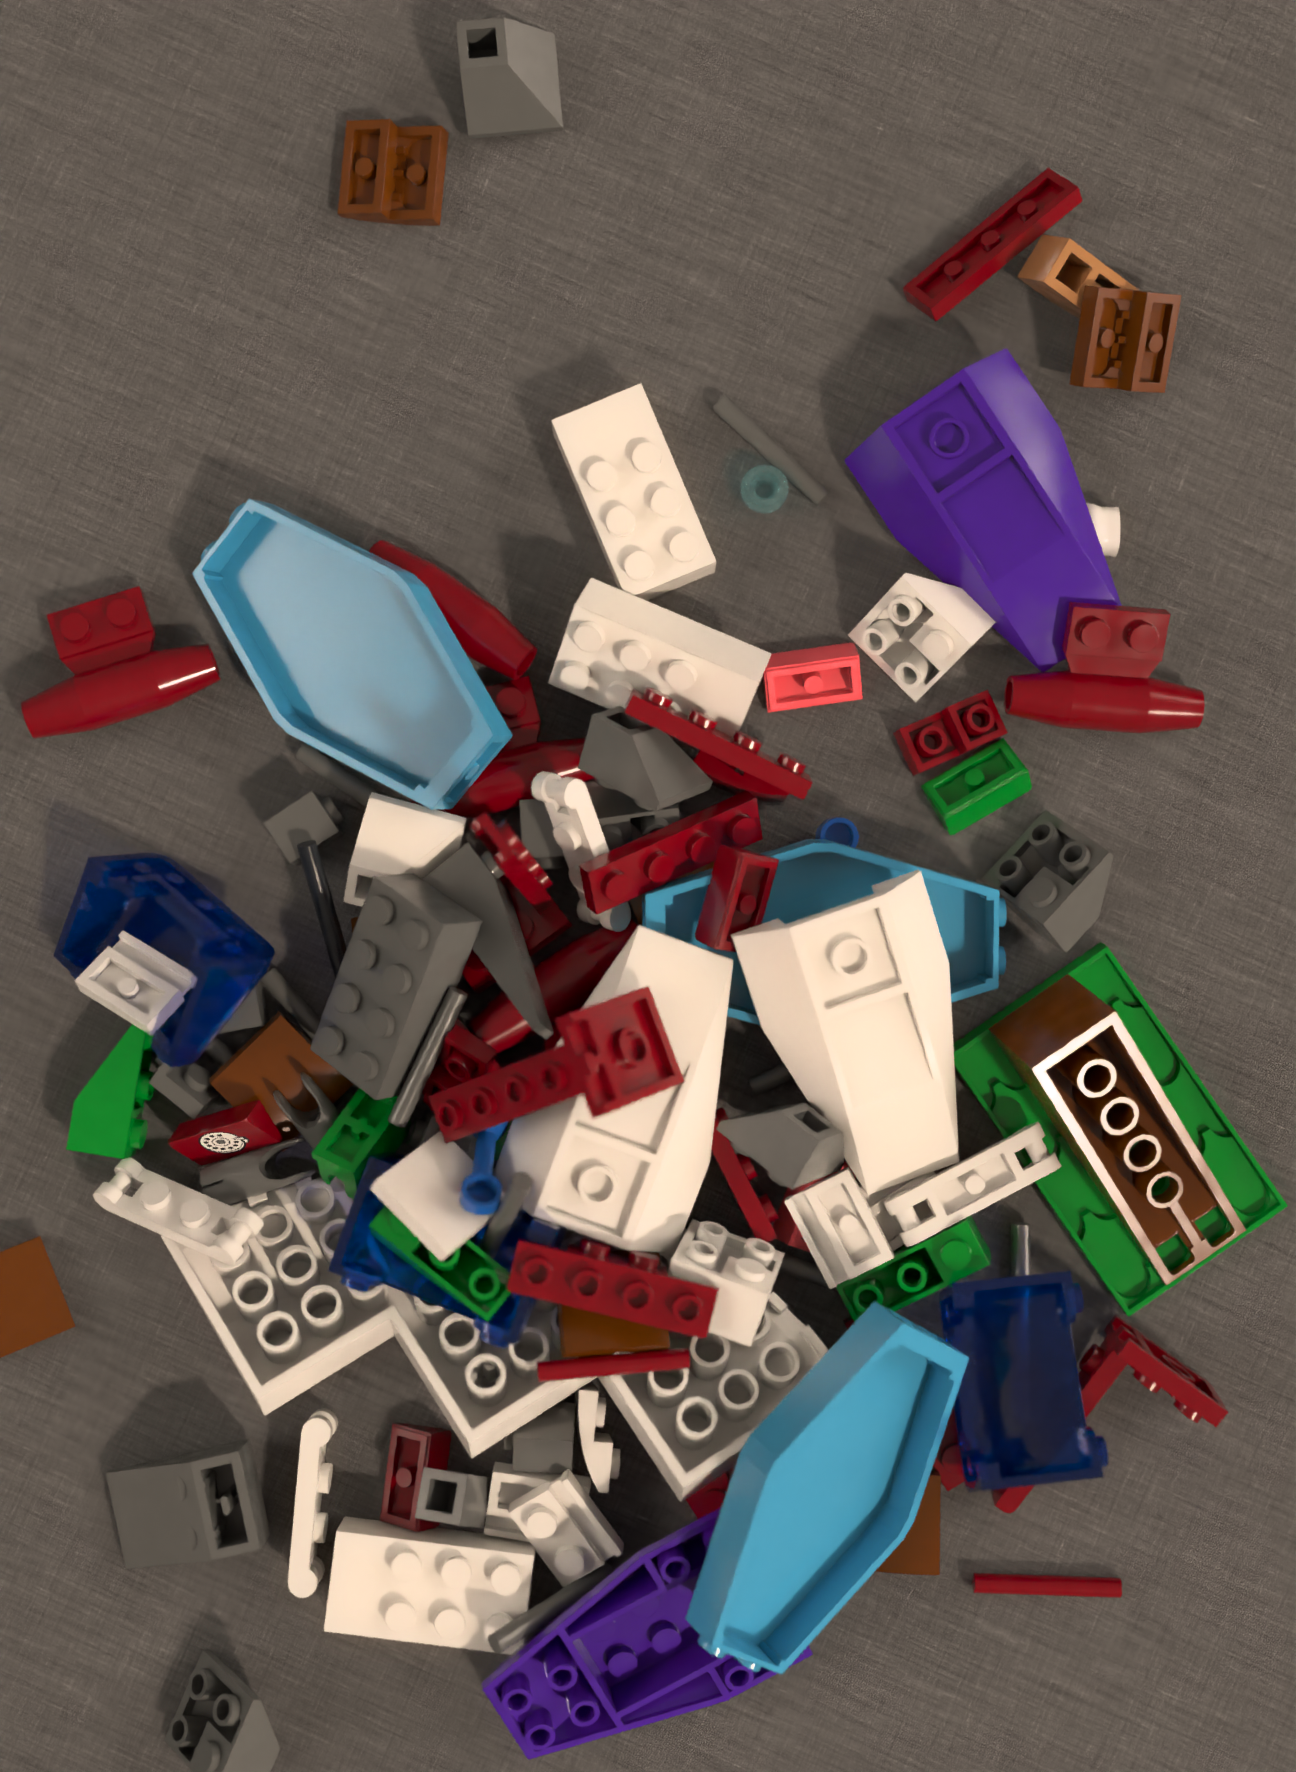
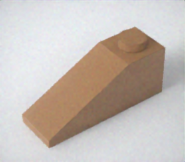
M1050 235L1041 236L1017 278L1050 302L1079 319L1085 285L1139 290L1072 239Z

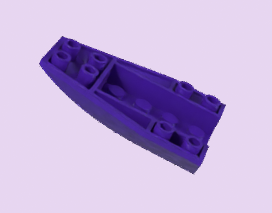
M1007 348L957 372L882 424L844 459L895 539L943 583L962 588L995 621L992 627L1041 672H1046L1065 659L1062 645L1069 602L1122 606L1061 429Z
M721 1508L638 1551L527 1640L481 1683L482 1690L528 1760L725 1702L778 1674L764 1667H761L759 1672H755L742 1665L733 1655L726 1653L724 1658L714 1656L698 1643L697 1640L700 1635L686 1621L688 1609ZM809 1645L789 1667L813 1655Z

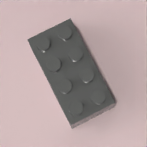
M414 873L374 876L310 1050L375 1100L399 1096L449 988H457L483 921Z

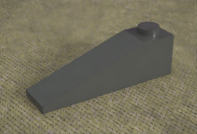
M466 843L426 875L423 880L483 921L472 949L531 1029L547 1040L554 1032L511 894L500 880V877L505 873L497 865L494 856L488 850L480 854L469 843Z

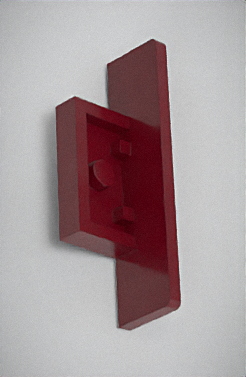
M521 1239L518 1240L507 1284L508 1291L694 1337H707L719 1291L718 1287L669 1276L667 1267L659 1265L660 1258L655 1255L640 1251H630V1256L625 1257L609 1253L610 1245L595 1240L581 1239L580 1245L569 1243L567 1251Z

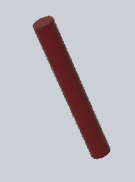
M689 1348L538 1361V1382L690 1368Z
M973 1573L972 1575L973 1593L1121 1598L1122 1596L1120 1577Z

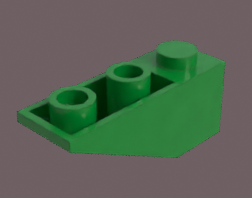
M133 1024L126 1031L74 1100L66 1150L126 1159L135 1156L137 1148H143L147 1136L148 1122L142 1119L145 1100H151L155 1088L149 1083L155 1072L150 1071L153 1052L158 1053L162 1045L163 1025L152 1036Z
M386 1205L369 1224L370 1232L375 1238L486 1322L491 1319L511 1294L507 1289L510 1273L469 1239L441 1262Z
M970 1215L909 1247H906L905 1244L893 1251V1259L838 1284L836 1289L854 1322H856L874 1301L895 1312L990 1265L991 1251L973 1217Z

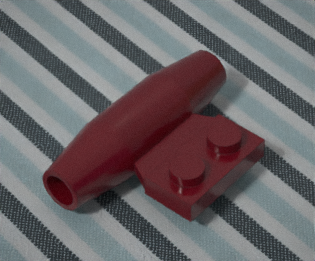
M382 539L370 548L368 552L413 573L428 587L468 658L514 680L519 679L527 671L537 654V648L494 605L434 563Z
M140 586L46 615L59 659L74 675L22 701L21 709L28 730L34 739L93 731L169 707L220 681L221 676L209 643L153 651L156 632L144 593Z
M1069 602L1062 645L1069 670L1010 675L1005 686L1004 710L1008 715L1060 728L1141 734L1198 728L1203 719L1205 700L1204 694L1200 689L1149 677L1163 659L1171 615L1166 609Z
M529 676L485 687L513 736L452 809H439V811L468 819L477 818L485 812L488 815L519 807V800L536 799L531 790L532 781L542 771L555 773L561 778L571 777L580 779L584 783L595 779V777L578 769L586 737L538 742L542 723ZM409 798L410 803L424 806Z
M630 919L628 926L621 932L601 927L573 940L533 967L554 1032L547 1040L543 1038L544 1052L553 1049L561 1038L555 1019L582 1008L638 927L632 919ZM503 990L467 1024L471 1034L496 1049L497 1053L538 1035V1033L531 1029Z

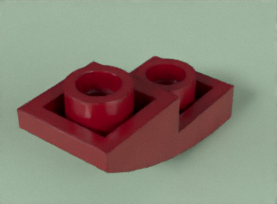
M987 689L950 705L940 712L900 728L893 734L912 776H915L993 741L1008 732Z
M702 750L699 751L693 760L712 780L713 786L737 795L747 791L757 797V800L767 802H784L789 795L788 792L747 772L740 775L735 771L736 767Z
M456 1024L445 1037L440 1064L431 1073L427 1081L423 1103L428 1105L434 1113L428 1096L491 1073L498 1051Z

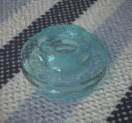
M758 465L750 469L744 475L740 488L741 497L745 505L752 511L762 514L778 510L786 501L789 490L785 475L778 468L771 465ZM760 483H768L773 489V494L770 497L762 498L757 495L755 487Z

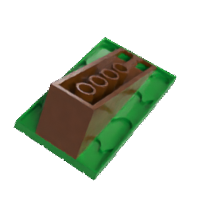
M1099 942L1083 953L1084 955L1077 957L1048 977L1042 984H1038L1006 1006L1003 1011H999L964 1035V1038L954 1042V1067L1003 1139L1032 1123H1040L1045 1133L1042 1140L1049 1153L1055 1152L1061 1167L1035 1181L1034 1184L1072 1240L1077 1244L1108 1292L1115 1299L1121 1310L1130 1317L1288 1207V1205L1108 946ZM1025 1148L1014 1153L1023 1167L1032 1163Z

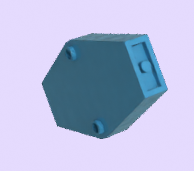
M250 498L246 503L241 504L233 511L229 518V525L219 539L210 543L202 552L201 562L192 575L271 716L287 734L431 810L452 809L513 736L428 587L413 573L274 504Z
M806 839L761 853L762 855L779 859L762 924L778 918L786 925L874 894L872 885L920 870L949 962L951 1003L999 987V975H1004L1006 969L1005 949L1003 946H999V927L1005 926L1007 916L1005 899L999 898L1000 890L827 839ZM713 868L672 880L642 894V926L733 959L727 1016L760 1025L737 953L713 949L695 939L697 924L707 888L711 881Z
M874 1301L750 1434L739 1453L686 1616V1621L700 1635L697 1640L698 1643L706 1651L719 1658H724L726 1653L733 1655L742 1665L755 1672H759L761 1667L783 1674L904 1540L914 1523L969 1360L968 1356L940 1336Z

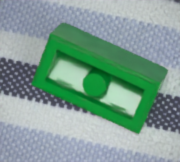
M1002 738L921 785V788L948 834L952 836L1031 790L1032 785L1028 769L1006 740Z

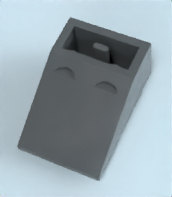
M250 1438L106 1472L126 1569L213 1561L257 1551L263 1547L271 1535Z

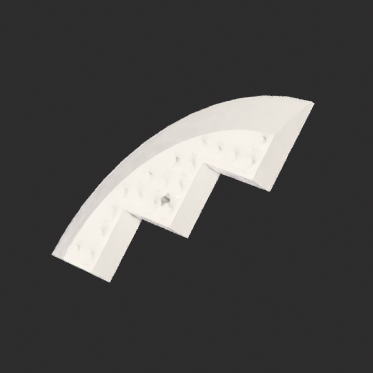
M392 1167L383 1168V1170L377 1178H379ZM310 1176L295 1184L249 1197L245 1201L232 1205V1207L237 1209L242 1207L250 1209L262 1219L264 1224L253 1239L247 1238L241 1246L243 1253L234 1265L225 1264L163 1235L161 1236L264 1415L274 1411L395 1336L472 1459L597 1378L538 1382V1361L576 1358L561 1357L557 1303L511 1292L491 1319L486 1322L375 1238L370 1232L369 1224L383 1209L385 1204L370 1188L360 1202L348 1197L344 1190V1183L337 1177L328 1185L322 1178L312 1180ZM520 1208L493 1260L510 1273L519 1239L566 1251L569 1243L580 1245L581 1239H590L611 1246L610 1251L626 1249L534 1217ZM489 1223L469 1239L477 1247ZM685 1228L684 1231H683V1234H682V1236H681L680 1242H681V1240H682L684 1234H685L686 1231H687L686 1228ZM225 1229L222 1234L226 1235L229 1229ZM660 1252L661 1265L667 1267L669 1276H673L669 1266L674 1253ZM774 1292L770 1294L751 1347L709 1331L706 1338H699L668 1330L669 1349L689 1348L690 1368L598 1377L680 1502L736 1465L739 1453L750 1434L829 1351L810 1326H805L787 1309L788 1305ZM616 1352L614 1354H624L629 1352ZM485 1376L488 1381L495 1380V1386L487 1389L480 1388L478 1379Z

